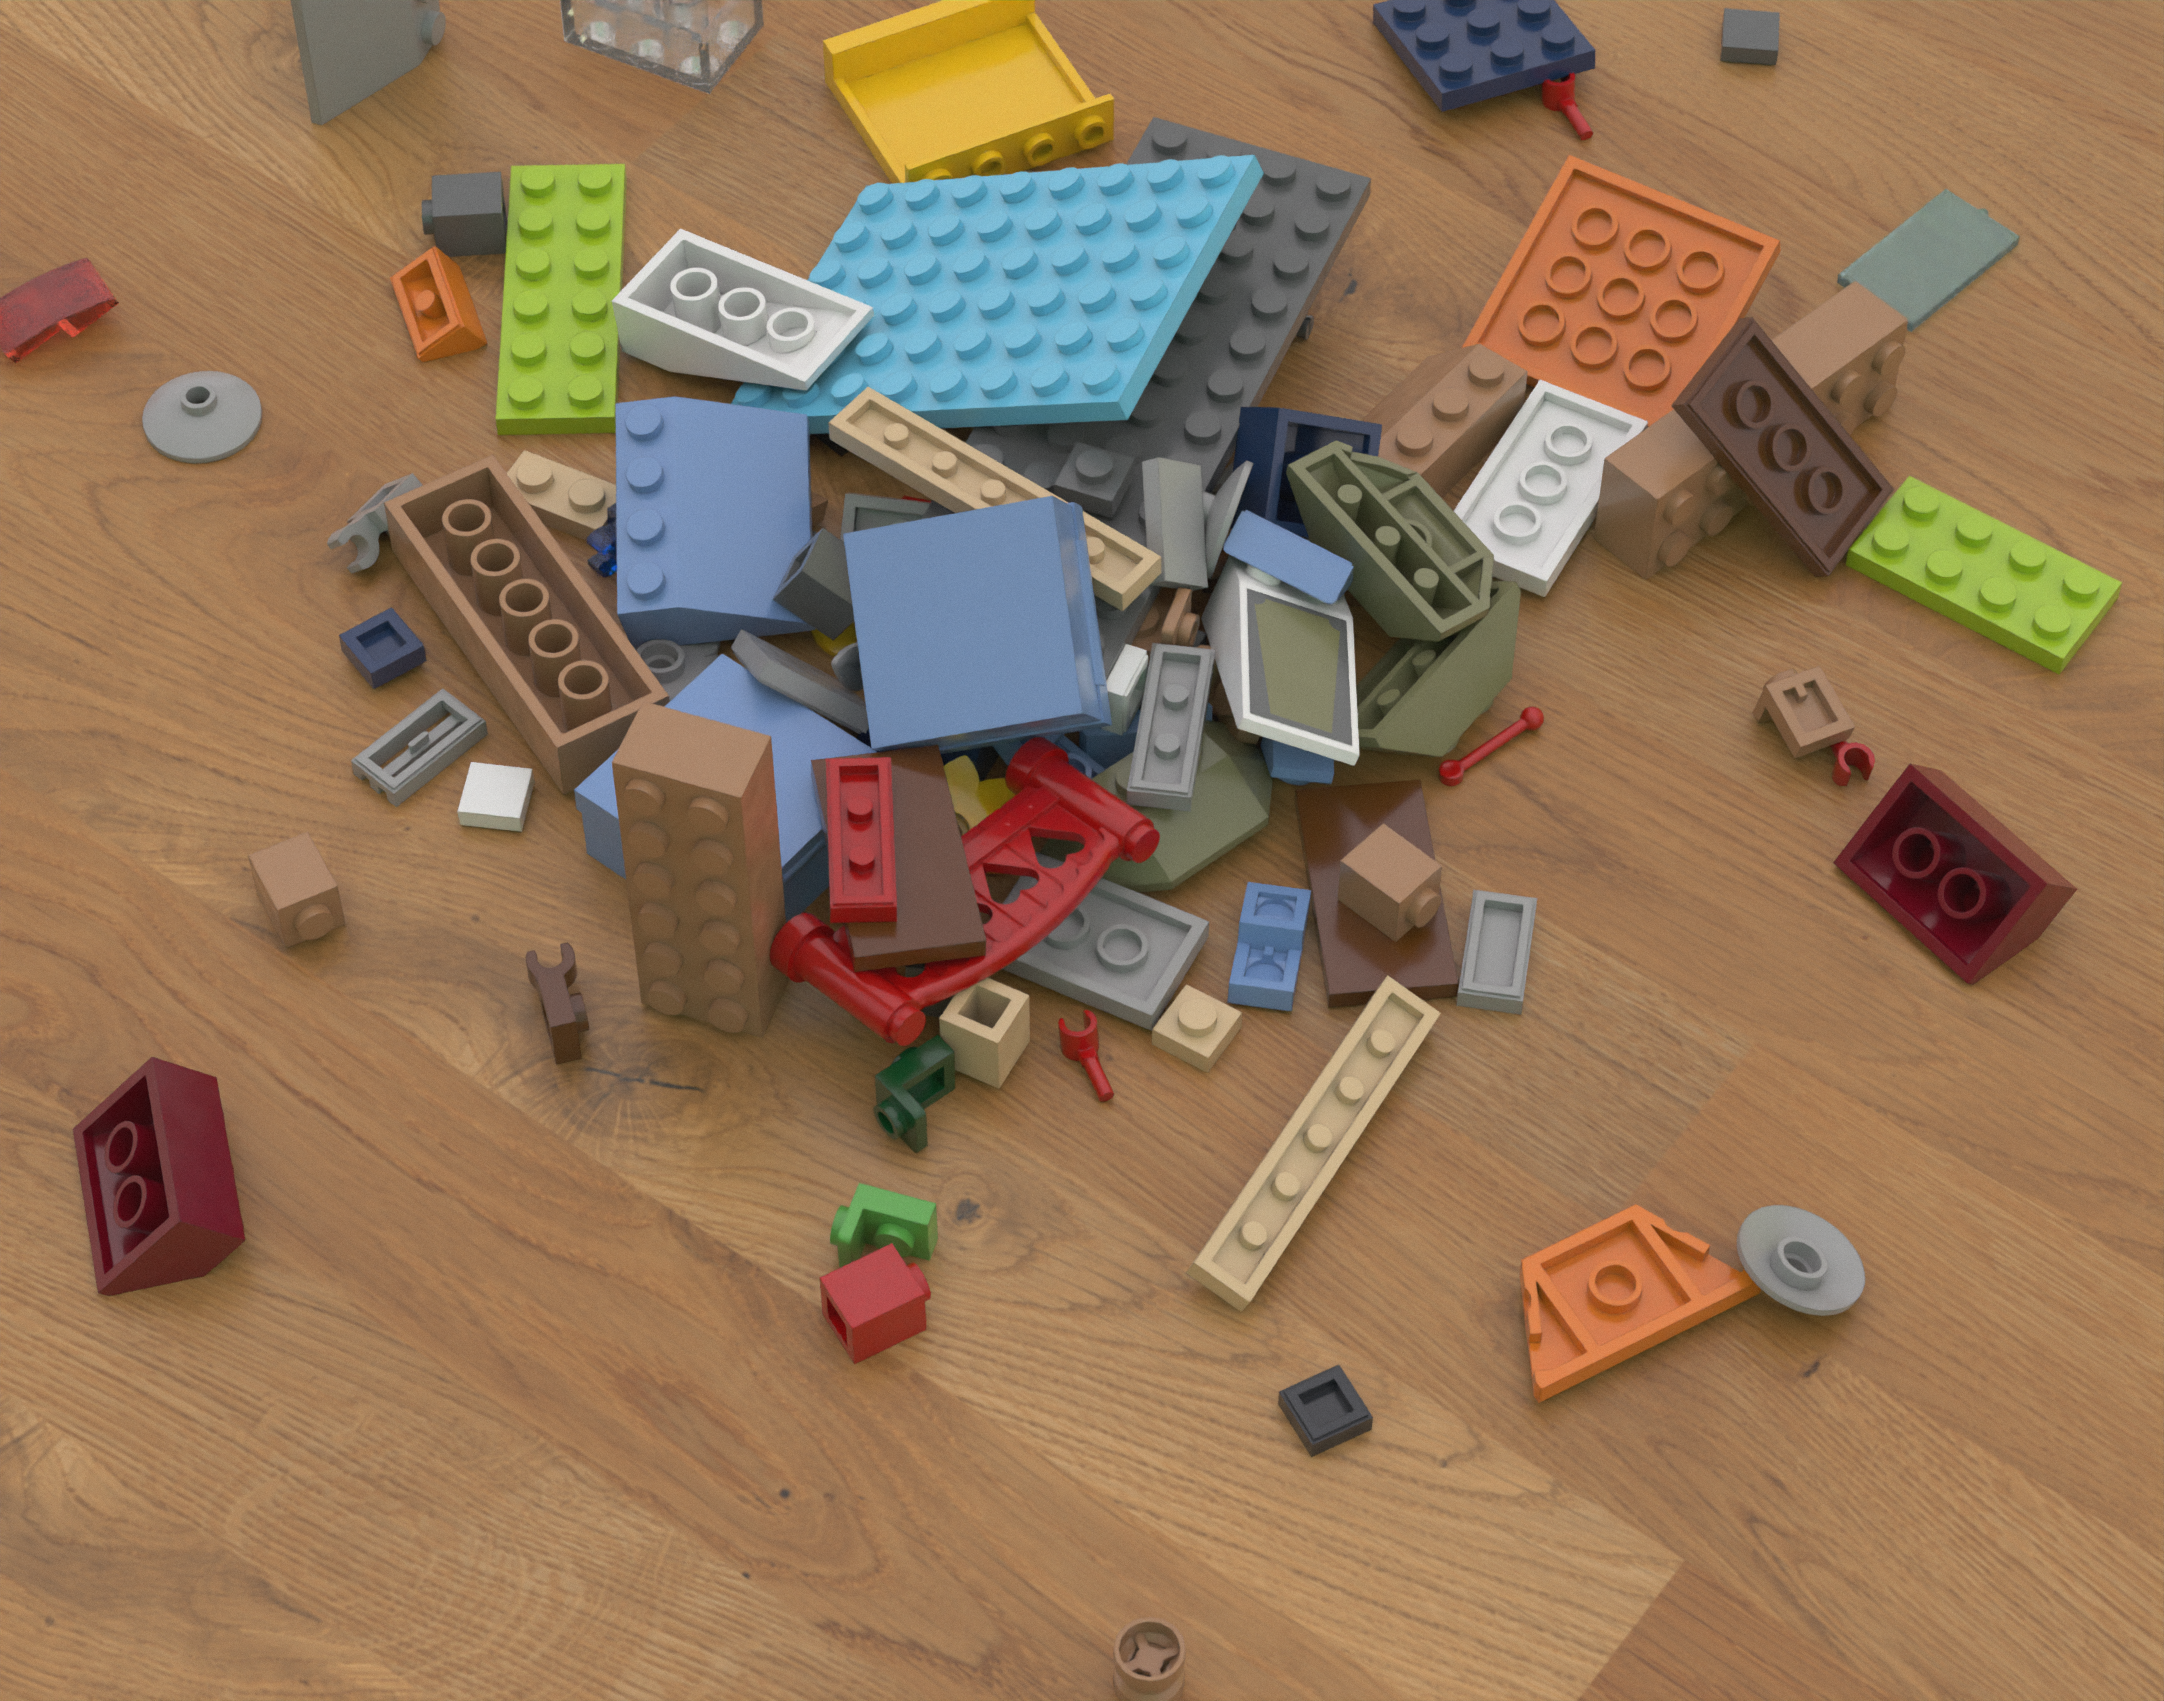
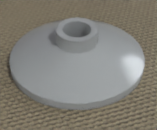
M199 371L176 377L158 388L145 405L142 423L147 440L162 455L184 463H209L230 457L242 450L253 440L262 422V408L255 390L242 379L223 372Z
M1245 461L1225 481L1216 495L1203 491L1207 579L1211 580L1251 472L1252 462Z
M1771 1205L1753 1211L1739 1228L1736 1240L1737 1251L1744 1269L1759 1288L1779 1303L1806 1314L1826 1316L1848 1310L1860 1297L1865 1285V1271L1861 1258L1851 1242L1836 1227L1823 1218L1797 1207Z

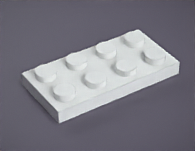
M1539 380L1454 510L1458 517L1494 554L1492 576L1503 581H1516L1519 587L1545 597L1597 516L1604 458L1644 431L1648 426V421Z

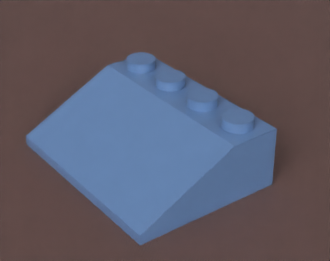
M677 396L615 403L617 615L629 642L635 650L643 643L656 639L669 640L679 646L733 640L737 638L741 629L756 637L815 630L814 627L773 600L793 557L813 538L810 437L807 415Z

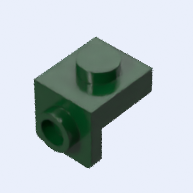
M939 1035L934 1036L919 1047L905 1049L893 1060L890 1066L875 1075L876 1105L873 1111L876 1120L890 1138L896 1140L900 1137L914 1153H918L928 1146L927 1118L924 1109L956 1089L954 1050Z

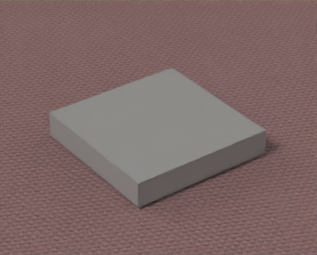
M741 629L731 649L733 654L758 682L859 734L861 732L866 734L869 728L866 703L854 691L845 688L835 677Z

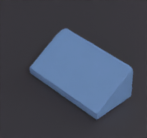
M1248 510L1240 513L1224 543L1223 550L1227 554L1326 604H1335L1349 589L1353 581L1354 566H1352L1351 562Z

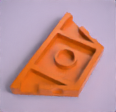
M1635 1204L1521 1260L1519 1276L1533 1396L1540 1403L1760 1294L1761 1288L1751 1279L1745 1269L1740 1272L1709 1255V1244L1687 1232H1678L1666 1225L1664 1219Z

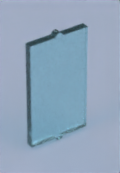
M1945 189L1838 274L1837 283L1846 288L1854 281H1857L1909 319L1907 329L1912 332L2019 244L2020 236L1989 217V212L1986 209L1981 208L1978 210Z

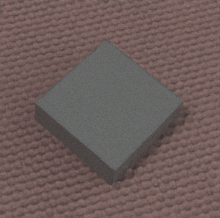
M1724 8L1720 61L1776 65L1779 47L1780 13Z

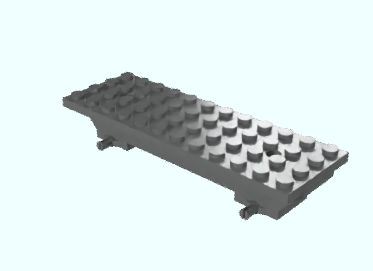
M1153 117L1126 165L1157 163L1169 159L1176 161L1207 159L1219 155L1227 157L1255 155L1264 174L1128 420L974 427L966 444L1053 494L1054 483L1076 442L1135 458V475L1113 517L1109 518L1086 510L1082 511L1147 548L1142 462L1159 457L1201 465L1202 494L1203 491L1212 494L1236 448L1237 434L1240 426V408L1258 407L1295 336L1308 340L1309 335H1311L1314 316H1309L1307 313L1370 196L1371 178ZM932 500L922 519L954 514V512ZM1149 585L1124 611L1094 595L1106 681L1125 645L1133 643L1162 586Z

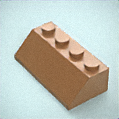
M1481 344L1429 356L1361 421L1382 424L1378 457L1418 472L1435 492L1443 498L1499 443L1524 405L1528 371Z

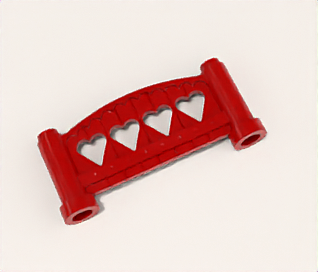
M1035 737L1018 749L1008 765L1005 783L1015 796L961 836L979 912L991 916V919L983 924L986 937V955L925 963L924 971L915 977H903L897 973L895 967L854 972L844 925L834 932L831 927L815 915L802 913L790 919L777 933L770 949V963L791 981L796 983L808 982L886 1042L906 1046L918 1038L925 1026L926 1016L921 1011L922 1009L981 982L1024 955L1053 932L1082 903L1113 861L1118 857L1124 861L1132 860L1135 863L1146 861L1156 850L1160 834L1154 828V824L1149 818L1070 765L1068 755L1063 749L1045 737ZM1035 836L1076 841L1083 844L1084 848L1077 853L1067 854L1066 860L1061 866L1045 868L1037 861L1031 838ZM987 872L1027 876L1036 879L1038 883L1032 888L1020 890V895L1016 901L1010 904H999L991 898L985 874Z

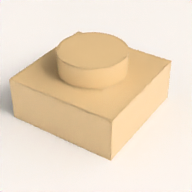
M1186 984L1152 1029V1045L1208 1073L1241 1029L1242 1012Z

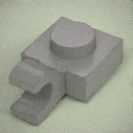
M413 473L384 484L346 521L348 523L346 527L336 530L329 537L327 545L331 549L344 545L348 540L353 541L357 546L358 556L347 567L351 573L372 566L379 555V535L385 532L390 537L384 502L423 486Z

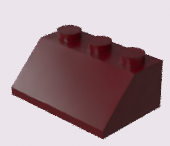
M1909 763L1833 862L1970 985H1974L2035 942L2077 891L2076 887L1944 772Z
M151 1057L73 1128L97 1291L99 1294L106 1296L204 1277L246 1241L217 1077Z

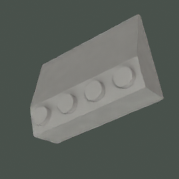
M291 0L311 122L318 125L327 123L419 66L432 45L439 44L445 31L446 19L444 13L440 12L439 0Z

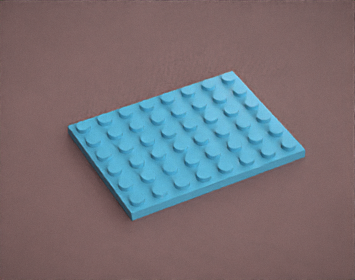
M1219 155L1207 159L1182 161L1169 159L1157 163L1132 165L1119 163L1107 167L1082 169L1069 167L1057 171L1032 173L1020 171L1006 175H971L956 179H923L917 182L875 183L866 186L859 194L845 221L834 234L833 240L817 266L811 271L807 281L873 307V318L807 391L744 382L737 390L731 404L806 414L809 419V434L829 433L828 422L867 387L872 388L939 428L1128 420L1264 172L1255 155L1232 157Z

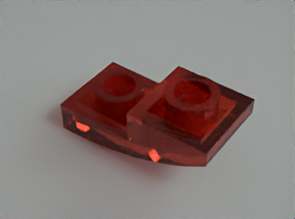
M88 258L68 263L26 282L0 298V347L4 354L16 364L62 329L73 338L119 304V302Z

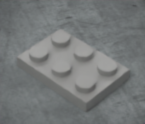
M1039 852L1035 853L1038 863L1045 868H1057L1064 863ZM1020 876L1003 904H1010L1016 901L1020 895V890L1032 888L1038 881L1032 877ZM1101 878L1082 903L1053 932L1024 955L1004 967L1003 970L1152 1031L1209 937V921Z

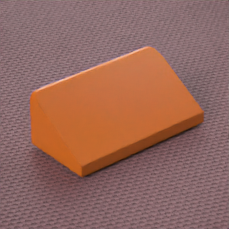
M436 246L390 277L419 360L427 362L477 350L487 344L460 267Z

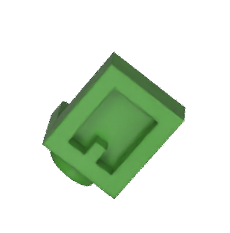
M859 1183L850 1207L841 1205L838 1208L831 1228L830 1244L838 1246L839 1268L859 1259L866 1244L880 1249L892 1243L901 1257L910 1255L930 1261L938 1240L936 1203Z

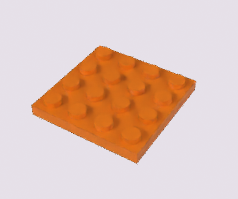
M1569 155L1462 348L1481 344L1528 371L1526 384L1535 387L1539 380H1543L1648 421V428L1673 410L1671 405L1738 319L1745 318L1781 251L1780 240Z

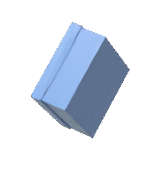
M1048 496L843 534L872 749L882 752L939 745L940 754L1029 740L1035 737H1047L1112 726L1081 505L1075 502L1065 503L1054 496Z
M721 654L665 707L771 736L787 923L793 917L801 914L829 887L828 850L811 778V760L874 753L877 751L803 704L758 682L748 669L726 655ZM616 751L574 789L576 809L582 813L587 854L626 879L612 761L617 753Z

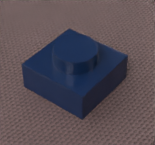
M392 607L339 635L342 652L373 689L427 661L423 643Z

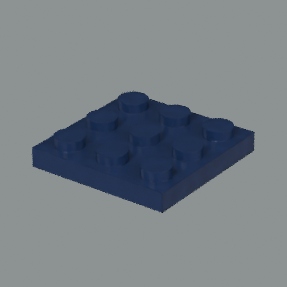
M1388 0L1373 4L1374 25L1442 112L1539 85L1547 79L1553 81L1567 77L1569 73L1574 72L1577 74L1595 69L1596 50L1555 0Z

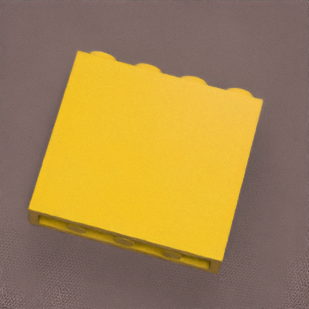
M942 0L823 40L825 82L892 184L917 182L923 179L965 178L971 175L994 176L1013 174L1042 166L1048 162L1114 140L1113 96L1107 94L1098 98L1094 97L1035 13V0Z

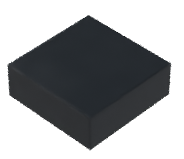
M1336 1365L1279 1391L1278 1405L1311 1457L1372 1430L1373 1416L1340 1365Z

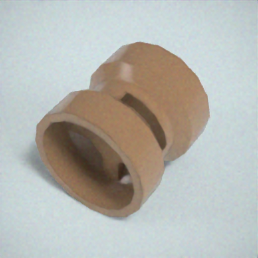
M1155 1617L1138 1618L1126 1624L1116 1636L1113 1648L1115 1664L1113 1685L1120 1701H1178L1182 1696L1185 1684L1184 1664L1186 1660V1647L1181 1633L1176 1626L1164 1619Z

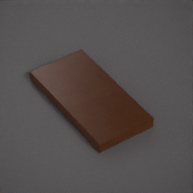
M1753 317L1738 319L1671 405L1815 577H1828L1894 490Z
M939 745L833 757H891L897 922L844 923L854 972L986 955V937ZM830 758L811 760V778L828 850L826 759Z
M1421 780L1295 790V809L1308 887L1311 890V906L1328 1008L1367 1004L1387 975L1422 1000L1457 997L1458 978L1441 887L1439 890L1441 904L1432 919L1422 927L1414 925L1396 942L1338 900L1340 861L1383 823L1435 860Z

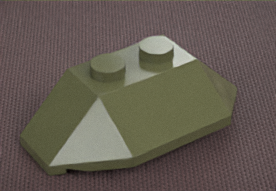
M1337 440L1287 466L1286 474L1310 542L1352 563V566H1354L1353 581L1348 591L1390 637L1440 641L1488 615L1494 554L1418 472L1377 456L1352 452V446Z
M1492 581L1488 615L1440 641L1399 638L1356 686L1359 749L1401 755L1443 757L1457 746L1460 736L1479 715L1486 712L1492 706L1494 698L1512 679L1521 590L1516 581Z
M1205 720L1191 812L1130 805L1153 822L1154 828L1160 834L1158 846L1154 853L1142 863H1135L1132 860L1124 861L1118 857L1111 863L1102 878L1138 893L1172 890L1266 827L1269 823L1273 777H1270L1263 752L1255 744L1236 740L1224 723ZM1134 751L1092 778L1093 781L1125 803H1127V787ZM1049 838L1040 853L1065 862L1067 854L1079 852L1084 848V845L1076 841Z

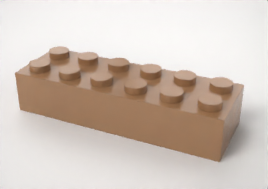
M1854 281L1772 339V342L1847 433L1851 435L1854 429L1872 415L1874 417L1882 415L1893 404L1897 396V388L1895 386L1899 366L1906 351L1903 345L1909 319L1860 283ZM1673 409L1604 458L1594 539L1646 580L1664 566L1671 567L1676 565L1686 555L1689 548L1707 535H1717L1727 526L1733 516L1748 505H1755Z
M490 455L384 502L393 553L563 795L577 788L619 749L643 701L663 707L670 702L669 695L494 455Z
M643 701L612 761L641 1003L652 1006L655 1010L666 1015L681 1014L712 1023L717 1028L726 1032H744L763 1038L790 980L771 965L769 957L774 938L786 924L771 736Z

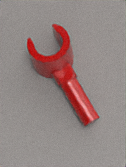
M1569 73V76L1561 78V83L1553 82L1549 79L1544 80L1541 95L1543 105L1551 111H1561L1568 118L1582 141L1591 138L1593 131L1575 102V73Z
M1846 740L1831 745L1832 753L1836 758L1831 773L1835 784L1839 786L1848 785L1851 777L1848 765L1857 767L1861 771L1864 780H1869L1875 764V757L1870 748L1857 742L1848 743Z
M1083 1010L1085 1030L1079 1032L1069 1030L1065 1026L1064 1019L1060 1018L1058 1028L1061 1053L1070 1060L1080 1061L1082 1067L1087 1072L1099 1101L1105 1102L1114 1097V1092L1097 1054L1099 1036L1096 1016L1089 1010Z

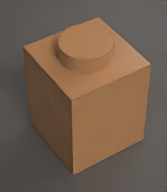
M1383 823L1340 861L1338 900L1396 942L1414 925L1422 927L1427 924L1437 912L1441 904L1439 890L1442 865Z
M308 832L248 855L257 896L285 948L306 940L318 939L326 935L330 930L345 925L338 885Z

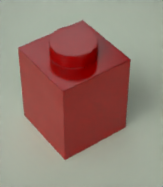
M892 1243L820 1277L822 1314L854 1365L926 1330L925 1301L931 1299L929 1285L918 1265L914 1262L906 1265Z

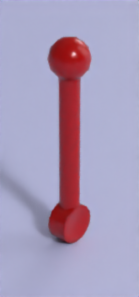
M1534 706L1525 708L1521 712L1518 721L1460 760L1447 759L1443 761L1439 766V780L1446 786L1459 785L1463 781L1464 771L1525 730L1539 729L1544 722L1542 711Z

